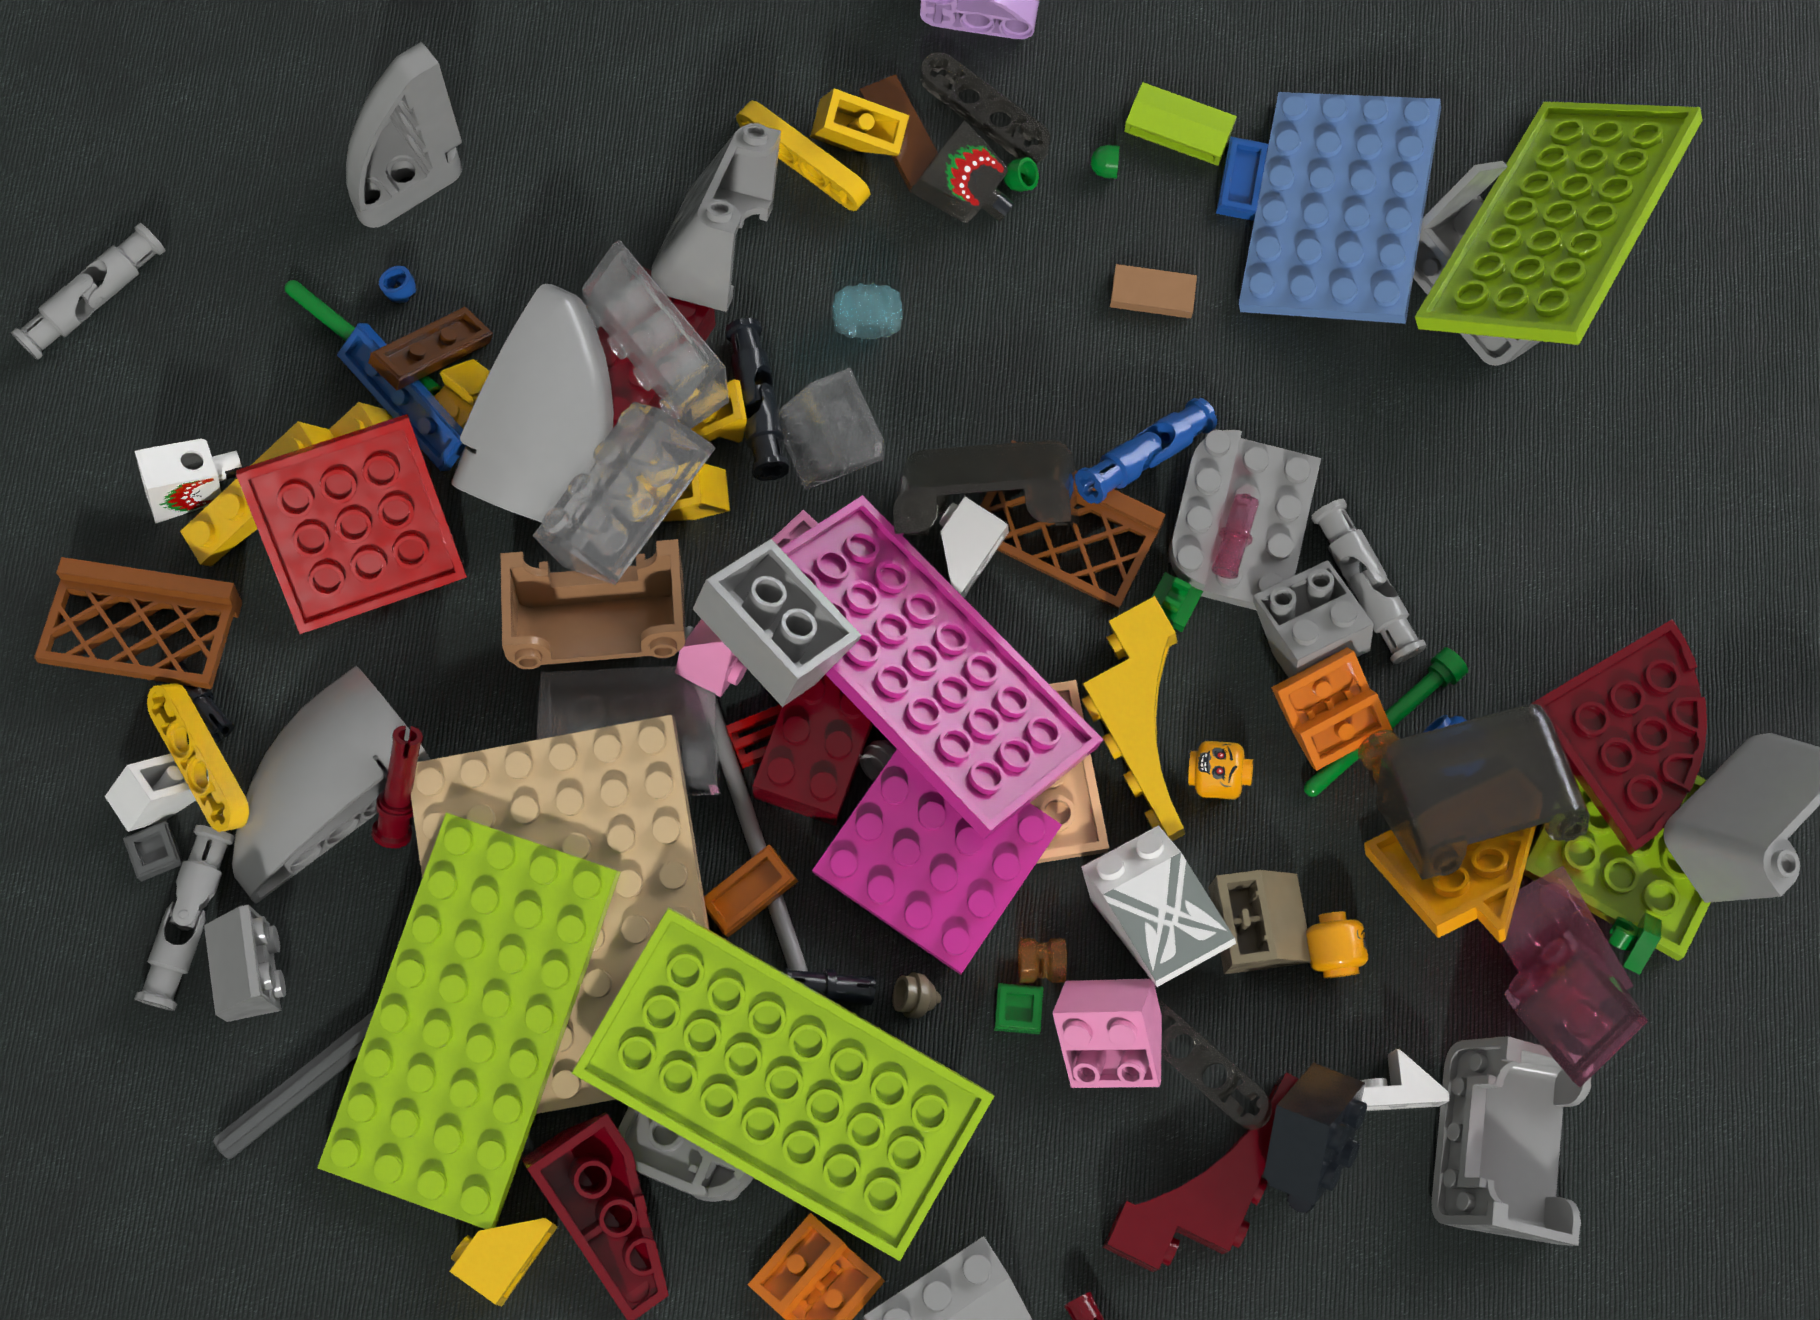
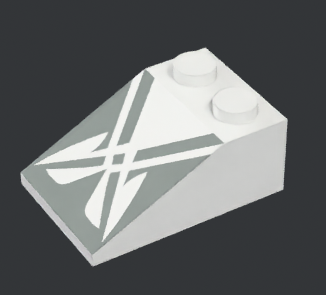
M1159 825L1081 867L1091 902L1157 987L1236 944L1235 937L1183 854Z

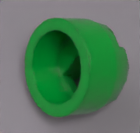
M1100 146L1093 152L1091 166L1098 176L1117 179L1120 146Z
M1031 158L1015 159L1006 165V174H1004L1003 178L1008 188L1022 192L1033 190L1037 186L1039 179L1038 168Z

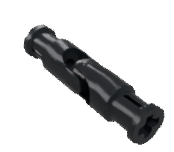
M753 318L737 319L726 326L725 334L726 339L732 344L734 354L731 358L733 376L741 384L747 418L744 433L747 446L752 449L755 462L752 474L755 479L760 481L777 480L789 473L790 466L789 461L783 457L781 443L784 436L776 396L773 391V381L767 352L762 349L760 342L762 326L758 320Z

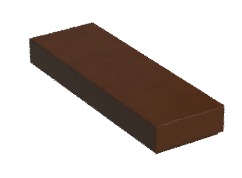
M892 75L860 88V98L909 115L900 153L897 156L891 155L910 193L945 180L947 177L945 170L947 171L897 75Z
M463 307L371 352L368 363L393 388L399 390L489 344L493 332L470 310Z

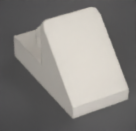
M1395 1049L1388 1054L1391 1086L1387 1085L1386 1078L1360 1080L1365 1082L1362 1102L1367 1103V1111L1439 1107L1450 1101L1449 1092L1399 1049Z

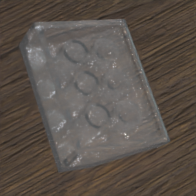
M676 666L541 672L536 740L673 715L676 721L687 795L720 794L718 706L715 692L702 688L676 674Z

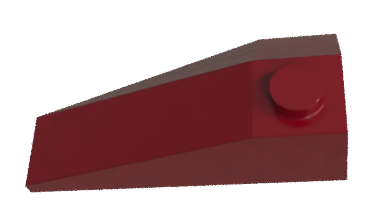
M606 1112L561 1131L522 1158L527 1170L627 1320L637 1319L669 1296L658 1250L652 1235L633 1152Z

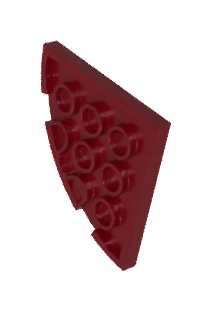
M1673 619L1532 702L1527 707L1629 855L1653 839L1665 827L1668 819L1679 809L1687 793L1691 791L1705 749L1707 730L1705 697H1701L1699 682L1695 673L1697 668L1695 658Z

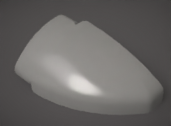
M422 42L398 55L378 79L365 99L349 140L346 158V185L359 221L371 228L381 227L456 181L462 172V165L456 146L462 143L440 65ZM406 177H412V179L406 183L399 182ZM378 199L375 203L365 204L367 200Z
M542 284L536 290L504 343L472 408L460 436L461 442L467 446L463 450L451 482L459 490L490 504L573 532L580 531L592 501L593 493L600 492L603 487L612 446L614 417L611 382L606 357L588 310L577 295L552 284Z
M357 666L322 690L297 712L269 747L251 781L246 794L249 817L246 825L236 830L232 868L235 879L255 904L378 813L376 810V800L386 786L393 742L392 734L397 727L406 726V724ZM407 726L404 737L405 741H408L410 729ZM420 745L417 762L431 760L425 749Z

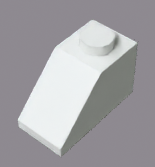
M964 497L959 505L952 503L945 511L939 523L943 526L941 536L950 582L964 598L1009 533L1007 523L967 497Z
M171 753L127 765L105 795V798L128 832L163 822L196 801ZM206 768L207 779L209 781L208 770Z

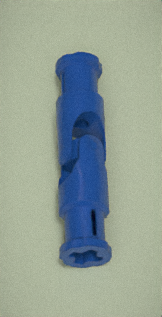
M1193 398L1187 402L1185 409L1182 411L1167 414L1131 440L1105 453L1100 458L1098 464L1091 468L1084 467L1078 470L1075 474V483L1079 494L1088 503L1099 504L1105 500L1108 492L1115 488H1124L1137 480L1142 471L1149 467L1153 468L1188 447L1193 442V438L1200 433H1210L1217 425V418L1213 407L1203 398Z

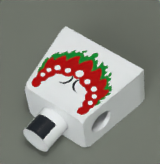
M205 439L190 440L135 451L142 483L155 524L208 506L221 493L219 482L237 477L236 470L242 468L237 451L212 457Z

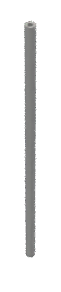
M685 627V640L693 631L694 627ZM694 684L752 858L766 847V843L733 744L727 732L717 696ZM782 894L768 905V909L787 967L790 970L808 971Z

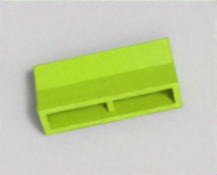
M1142 82L1126 120L1124 132L1218 166L1237 116Z

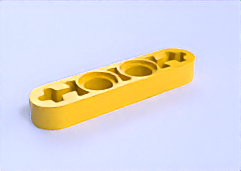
M749 101L736 115V120L740 127L750 123H758L768 128L780 130L778 158L848 210L857 211L870 197V189L857 174L759 102Z
M179 683L153 686L147 698L150 717L208 823L217 832L242 828L246 825L249 817L247 799L186 689ZM206 768L208 770L209 781L207 779Z

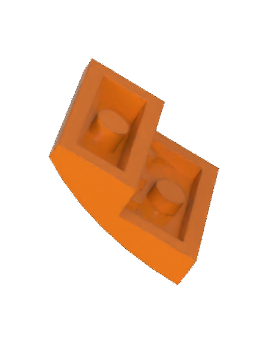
M1348 647L1271 687L1293 734L1311 766L1316 771L1392 731L1378 694L1369 688L1355 652Z
M810 1213L748 1283V1286L785 1320H852L885 1281L848 1248L838 1236Z

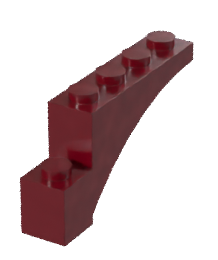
M1287 1072L1279 1077L1265 1105L1247 1131L1224 1156L1202 1174L1179 1188L1136 1205L1128 1201L1121 1204L1103 1248L1151 1272L1159 1270L1161 1264L1169 1266L1180 1243V1240L1173 1237L1175 1232L1221 1254L1229 1252L1232 1246L1239 1248L1250 1225V1222L1244 1220L1250 1203L1258 1205L1268 1183L1262 1175L1265 1170L1276 1105L1299 1078Z

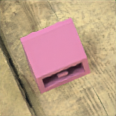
M701 619L685 640V646L679 651L675 673L721 697L730 684L735 686L739 684L747 668Z
M1151 979L1065 981L1053 1010V1017L1071 1088L1159 1087L1161 1083L1162 1015L1154 982Z

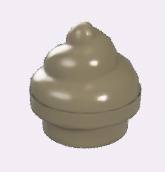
M912 972L908 976L901 975L897 979L893 990L894 1009L902 1012L907 1018L919 1019L923 1017L927 1011L933 1010L936 1004L942 1000L933 983L921 973Z

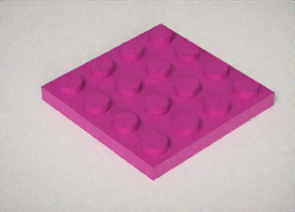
M896 749L813 868L812 873L961 975L1062 824L1029 803L986 839H983L903 754Z

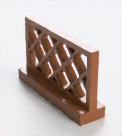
M1012 440L1004 454L1005 458L980 505L991 514L1004 511L1010 532L1003 541L1013 538L1015 547L1002 542L997 550L1119 610L1154 539L1164 523L1166 514L1115 489L1108 492L1107 497L1101 503H1088L1079 494L1075 483V474L1078 471ZM1008 472L1025 480L1029 492L1028 495L1005 501L1001 486ZM1032 484L1042 488L1043 490L1034 492ZM998 494L1001 504L991 507L996 495ZM1051 494L1062 498L1067 513L1044 520L1037 499ZM1032 501L1039 522L1015 530L1008 508ZM1070 502L1081 508L1072 511ZM1090 512L1100 516L1105 532L1082 539L1075 517ZM1070 519L1077 541L1053 548L1046 527ZM1108 521H1110V522H1112V523H1114V524H1116V525H1118V526H1120V527L1111 529L1110 526H1109ZM1041 529L1048 550L1035 555L1022 551L1018 536ZM1130 531L1145 538L1138 552L1120 557L1113 536ZM1108 538L1115 560L1092 567L1084 545ZM1079 547L1086 569L1072 574L1061 570L1056 555ZM1051 557L1053 565L1042 561V559ZM1133 561L1126 575L1123 564ZM1118 566L1123 582L1116 596L1099 588L1094 573ZM1089 575L1092 585L1079 578Z
M61 557L56 572L60 582L34 656L38 663L212 689L233 617H239L243 603L234 583ZM70 594L88 597L93 604L72 618H69L65 612ZM119 602L131 603L136 612L114 625L104 612ZM163 608L174 610L179 619L158 631L155 630L148 620L149 616ZM100 614L109 628L85 641L76 627ZM205 615L220 617L217 628L201 638L191 626V623ZM143 621L151 635L128 647L120 633ZM186 627L195 641L172 654L163 640ZM71 630L81 643L66 653L51 652L55 639ZM113 637L117 639L124 650L109 660L97 659L91 651ZM157 643L167 656V658L152 667L140 665L135 656ZM212 643L210 651H208L206 646ZM202 650L207 658L203 675L184 672L178 663ZM87 653L89 657H84L82 655ZM128 660H131V662H132L133 664L125 663V662H127ZM173 666H174V668L176 669V670H169V668H171V667H173Z

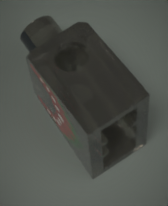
M963 121L952 133L910 189L914 195L965 223H968L981 208L1000 222L1014 205L1010 198L996 188L1008 173L1007 166L966 121Z

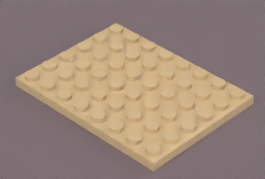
M666 715L417 762L414 785L410 795L422 878L446 812L621 872L536 1114L617 1100L571 1074L668 907L709 929L675 717L673 715Z

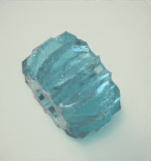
M859 283L858 286H846L843 290L835 293L833 321L838 333L848 338L856 337L861 340H876L879 337L888 338L900 330L901 321L903 320L900 292L891 289L890 286H878L875 283L870 285Z

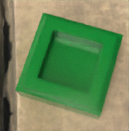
M998 983L994 1031L1040 1034L1043 987Z

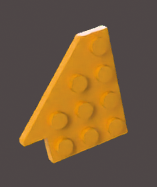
M1513 769L1365 842V855L1437 938L1478 918L1495 939L1501 943L1506 940L1539 818L1541 794L1516 769Z

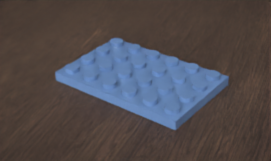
M1278 92L1239 299L1240 312L1406 324L1441 112L1440 99Z

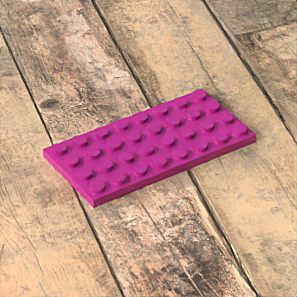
M863 495L780 548L862 635L859 641L826 675L983 839H986L1095 751L1104 740Z

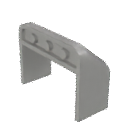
M1503 161L1474 165L1424 216L1413 278L1427 295L1483 204L1484 200L1480 197V194L1508 167ZM1460 333L1484 362L1494 366L1513 361L1541 342Z

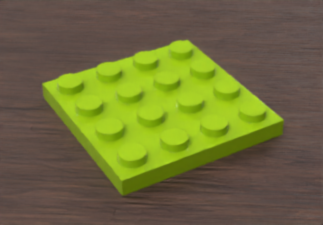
M1569 772L1530 848L1523 875L1612 925L1617 916L1637 926L1645 912L1662 920L1661 939L1655 949L1677 961L1684 958L1711 903L1703 901L1669 852L1664 842V828L1653 839L1629 855L1573 773ZM1697 775L1691 791L1687 793L1681 806L1705 783L1706 780Z

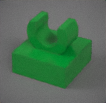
M1165 572L1152 597H1156L1172 627L1183 632L1203 591Z
M1645 912L1636 926L1629 920L1617 916L1609 930V933L1612 935L1608 942L1624 950V968L1639 975L1641 974L1661 939L1662 920Z

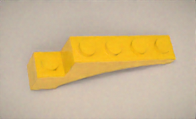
M358 402L330 429L298 421L252 465L393 419V417L385 409ZM235 479L180 531L200 565H214L233 547L257 530L238 479Z
M1154 596L1109 620L1110 629L1113 634L1106 638L1118 660L1125 656L1127 660L1083 683L1088 696L1081 700L1092 721L1095 722L1101 718L1108 734L1102 736L1113 759L1115 760L1122 756L1130 770L1123 774L1133 795L1136 798L1143 794L1151 809L1144 813L1150 826L1153 829L1159 825L1171 841H1174L1185 835V830L1171 802L1163 778L1157 747L1156 715L1159 686L1169 648L1177 643V636Z

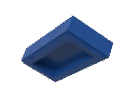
M1230 137L1216 214L1254 221L1269 144Z

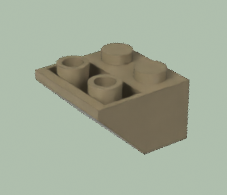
M1255 870L1217 875L1208 887L1210 899L1236 941L1235 945L1220 952L1224 974L1310 963L1306 937L1307 924L1297 874Z

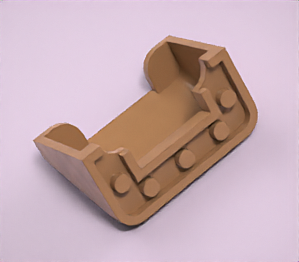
M678 539L656 541V552L652 557L645 559V554H636V566L550 573L548 561L539 562V568H534L525 563L523 552L501 553L502 646L507 660L514 663L518 668L534 669L546 664L654 656L656 658L674 656L677 651L685 646L684 582Z

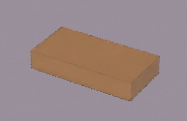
M1116 264L1110 307L1191 319L1197 275Z

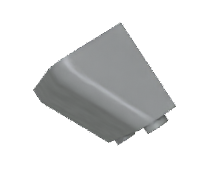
M750 123L739 128L689 188L652 265L651 284L658 293L727 312L733 299L734 286L731 285L737 231L739 228L742 229L744 220L751 215L760 214L759 219L767 221L773 209L781 136L780 130L768 128L758 123Z
M1773 733L1754 735L1748 738L1668 819L1663 832L1664 842L1705 903L1781 897L1794 884L1799 876L1800 862L1788 838L1820 805V747Z
M1509 1036L1461 1040L1449 1049L1444 1064L1442 1087L1449 1092L1450 1101L1440 1106L1432 1191V1212L1434 1218L1439 1223L1462 1229L1557 1245L1579 1246L1581 1219L1578 1207L1572 1200L1556 1197L1563 1107L1579 1105L1589 1094L1593 1060Z

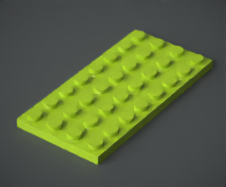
M1543 102L1506 164L1508 167L1499 175L1415 315L1418 329L1579 345L1702 122L1700 107Z
M446 812L317 1168L483 1229L495 1228L621 872Z
M668 907L571 1073L898 1261L902 1259L994 1098L993 1093L670 907Z

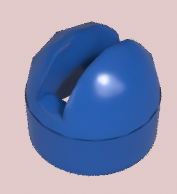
M391 267L379 279L380 289L392 302L406 303L409 301V297L416 292L415 280L406 267Z

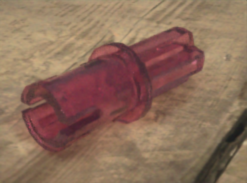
M1237 494L1234 497L1226 526L1220 528L1219 536L1222 539L1215 562L1211 568V571L1220 577L1228 579L1238 577L1245 548L1252 543L1253 537L1250 532L1259 501L1250 494Z

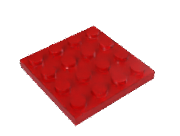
M408 414L236 470L237 479L299 634L467 578Z

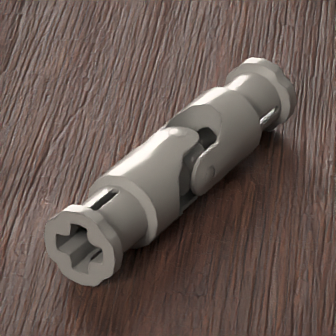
M142 223L135 226V232L118 247L112 245L69 284L62 287L38 308L40 313L21 329L15 328L11 332L16 340L36 360L43 356L42 351L61 335L64 337L68 336L89 318L96 309L138 276V269L155 254L161 255L166 251L160 241ZM104 280L99 287L94 283L97 281Z
M1334 500L1315 511L1311 519L1314 524L1320 525L1330 543L1328 549L1352 592L1356 595L1359 604L1374 623V632L1381 633L1392 653L1390 660L1393 665L1402 663L1426 649L1427 645L1424 640L1418 639L1408 622L1409 613L1395 588L1389 582L1361 529L1356 530L1345 510L1347 508L1345 500ZM1360 561H1361V562L1366 566V568H1367V570H1365V571H1363V572H1361V573H1360V571H1359V563H1360Z
M195 825L193 832L197 836L189 859L182 862L176 879V904L172 902L165 911L147 961L151 965L142 991L136 992L134 998L139 1002L166 1010L175 1011L177 1003L174 1001V996L182 974H187L206 921L205 911H202V909L207 906L217 891L222 876L219 868L227 845H232L235 839L232 834L225 831L217 832L212 827L205 825ZM169 923L176 925L181 930H195L188 942L182 945H173L166 939V930Z

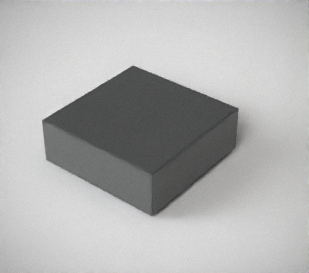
M167 821L123 838L136 877L141 882L182 865L181 853L172 828Z

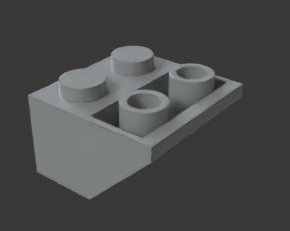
M1328 560L1253 595V603L1271 651L1289 678L1346 647L1353 650L1356 657L1370 651L1374 623Z
M249 905L239 906L205 924L204 929L215 1015L229 1022L281 1011L280 997L286 996V985L282 971L276 970L274 953L280 952L279 935L275 925L270 926L266 918Z

